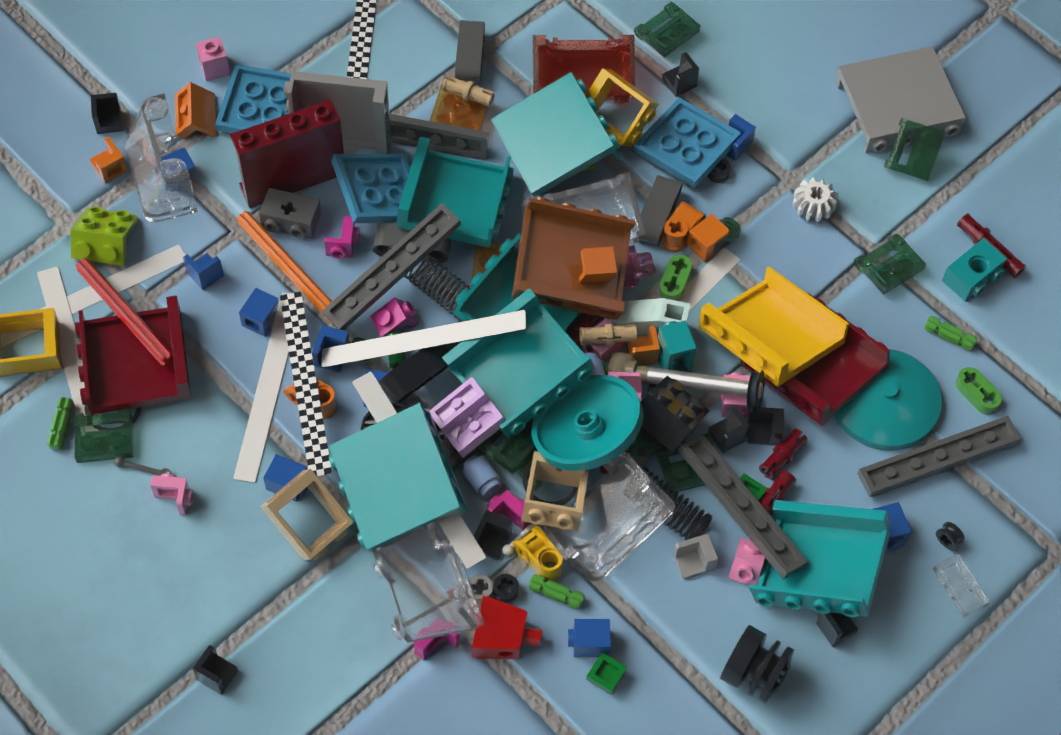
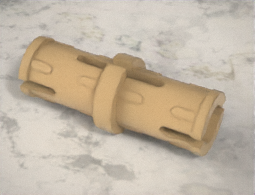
M450 75L446 76L442 85L443 91L463 97L462 99L467 102L469 100L475 101L489 108L495 98L494 91L481 88L472 81H462Z
M604 324V327L580 328L581 345L605 343L606 346H612L613 343L637 341L635 324L625 326Z

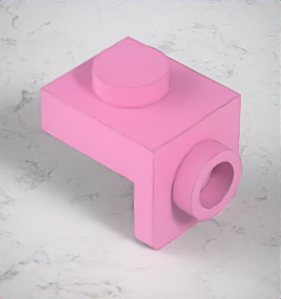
M173 474L152 475L150 486L154 497L177 499L176 505L179 514L186 515L187 506H191L193 502V489L189 488L187 478H180Z
M740 538L729 579L747 585H757L765 557L750 539Z

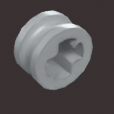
M475 575L468 581L467 596L470 601L475 604H481L483 596L492 598L493 585L488 577ZM478 584H482L483 589H488L483 590L482 595H477L476 590L472 591V589L477 588Z

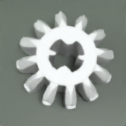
M813 177L809 183L803 180L800 187L795 189L793 208L798 209V216L806 215L807 221L811 218H814L817 223L821 218L828 220L831 213L837 207V192L833 191V184L825 185L824 178L820 182H816Z

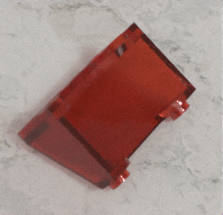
M533 35L532 37L533 94L570 72L576 81L581 79L589 91L602 68L613 70L635 86L634 35H622L621 39H615V42H613V37H608L607 40H558V38H552V42L546 39V35ZM615 84L605 100H614L615 104H627L629 99L634 97Z

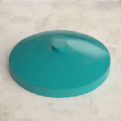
M888 349L890 350L889 368L834 416L842 429L859 443L874 449L894 451L912 447L931 433L941 412L942 397L935 377L923 363L904 352Z
M590 375L585 381L577 382L572 386L565 397L552 402L544 414L534 417L531 430L532 439L541 457L556 468L568 471L596 468L617 458L633 443L642 426L643 407L636 391L626 381L610 375Z

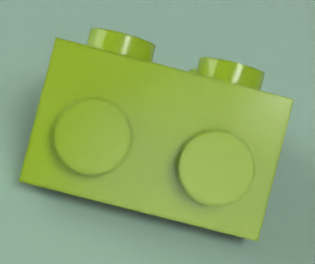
M98 206L87 208L70 229L71 258L80 260L86 258L93 262L123 266L126 262V237L137 223V215L130 214L125 210H104Z

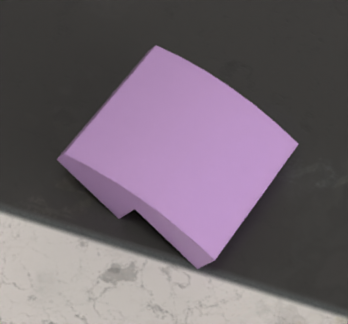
M473 377L430 410L436 424L463 458L499 430V426L506 421Z

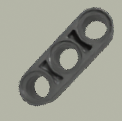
M460 20L455 65L456 79L480 84L485 21Z
M657 175L636 223L633 238L659 246L665 232V223L672 216L683 183Z
M379 223L376 226L372 247L373 253L382 257L411 230L397 228V223ZM446 238L429 253L430 257H434L439 263L448 261L451 239Z

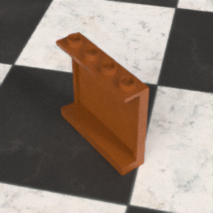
M542 197L531 198L525 207L512 298L516 299L530 288L542 305L617 320L623 314L625 301H622L630 235L631 230L636 225V221L630 220L624 215L617 214L612 216L602 214L597 209L584 210L576 208L575 205L570 203L557 204ZM613 247L617 273L612 280L580 283L579 277L583 273L582 249Z

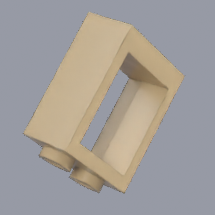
M534 451L521 521L557 527L564 530L579 531L589 469L582 471L562 470L547 463L539 452ZM536 480L578 487L575 508L533 501Z
M311 469L303 470L260 506L303 560H311L313 558L315 561L322 557L328 551L326 546L333 540L337 542L349 533L347 528L353 523L352 519ZM306 487L310 489L336 522L308 547L304 545L278 513L281 508Z

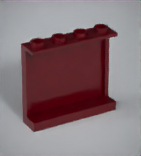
M331 100L229 134L236 149L242 182L239 183L240 190L249 208L263 204L269 188L295 193L337 178L331 160L334 154H344L341 120Z
M813 297L818 302L822 303L825 307L830 309L821 299ZM830 309L832 312L849 323L845 343L778 387L765 378L767 386L820 426L827 423L887 370L890 361V350L882 342H877L867 335L862 328L854 326L841 313H836L832 309ZM741 360V366L752 373L753 368Z
M177 295L166 297L167 308L136 312L173 353V362L167 366L161 365L117 315L85 320L83 310L78 311L79 322H75L77 339L81 338V344H76L78 359L83 362V366H78L80 381L81 383L84 382L85 387L80 389L82 405H88L91 415L191 399L182 315Z

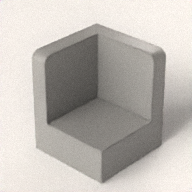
M708 533L675 544L673 557L683 579L716 569L718 557Z

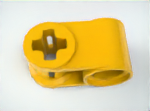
M534 526L531 529L532 532L520 541L515 540L512 543L519 557L536 574L545 577L546 581L549 579L557 581L563 573V556L548 539L544 531L540 527ZM546 562H554L557 565L552 568L545 567L543 564Z

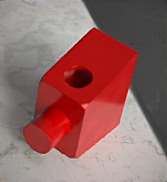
M483 596L472 643V658L519 659L522 644L540 647L542 630L526 627L528 614L526 610L488 596Z

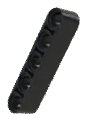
M462 341L420 349L387 373L378 382L391 402L400 404L448 368L442 357Z

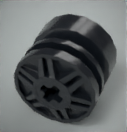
M748 625L730 655L720 679L735 688H739L745 679L750 680L751 683L747 695L752 697L760 686L763 690L758 701L766 704L768 699L779 690L791 667L794 649L787 646L781 657L776 655L781 642L776 640L769 650L763 648L767 634Z

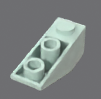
M666 298L625 301L623 314L617 320L607 319L612 324H617L618 326L635 324L637 334L645 336L648 335L649 327L655 326L658 337L660 326L671 321L681 322L686 320L687 322L691 304Z

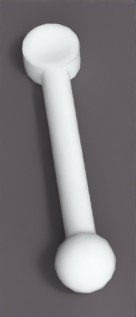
M530 523L510 544L505 545L502 549L504 555L510 556L514 551L512 543L515 540L520 541L537 524Z

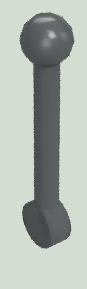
M121 456L114 459V465L117 467L126 466L159 476L171 474L167 468L161 470L125 461Z

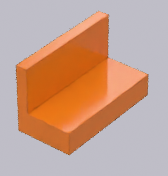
M190 82L175 93L176 136L185 139L198 130L214 137L216 135L215 93Z

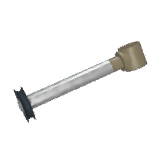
M616 352L611 355L605 374L608 375V372L641 373L643 383L658 384L668 375L670 378L679 381L685 389L747 397L748 410L751 407H755L756 411L760 409L765 387V373L763 370L758 374L753 369L748 381L640 366L639 361L633 356L622 352Z

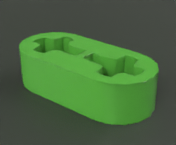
M676 255L669 260L660 282L659 294L661 298L679 301L683 297L692 271V263L688 257ZM679 266H683L684 268L681 269L679 275L676 274V269ZM672 283H675L676 289L668 292L667 289H670Z
M966 367L959 372L955 383L960 393L979 412L983 414L995 413L1002 401L1000 392L975 368ZM972 378L974 380V383L964 382L965 379L970 380ZM991 398L993 402L985 403L983 402V399Z

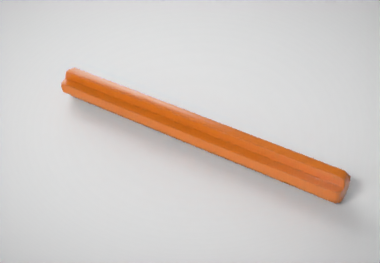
M248 211L239 214L237 217L239 225L323 314L322 310L332 300Z

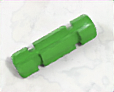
M935 316L928 318L924 327L925 330L933 334L937 332V336L956 345L960 343L962 344L961 347L968 351H971L977 342L976 336L970 333L966 335L963 333L964 330L945 321L941 323V319Z
M65 397L58 399L56 407L58 410L55 411L50 429L52 434H49L47 441L48 447L52 450H61L65 443L63 438L67 435L71 420L70 414L74 408L73 400Z
M534 574L529 583L530 590L537 593L541 591L544 596L563 604L567 602L569 603L568 606L580 609L584 602L585 595L577 590L572 592L569 587L550 579L546 581L545 577Z

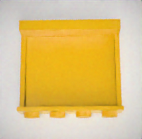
M768 266L764 281L718 309L711 303L702 306L698 327L760 373L763 370L765 378L778 387L843 345L849 323Z

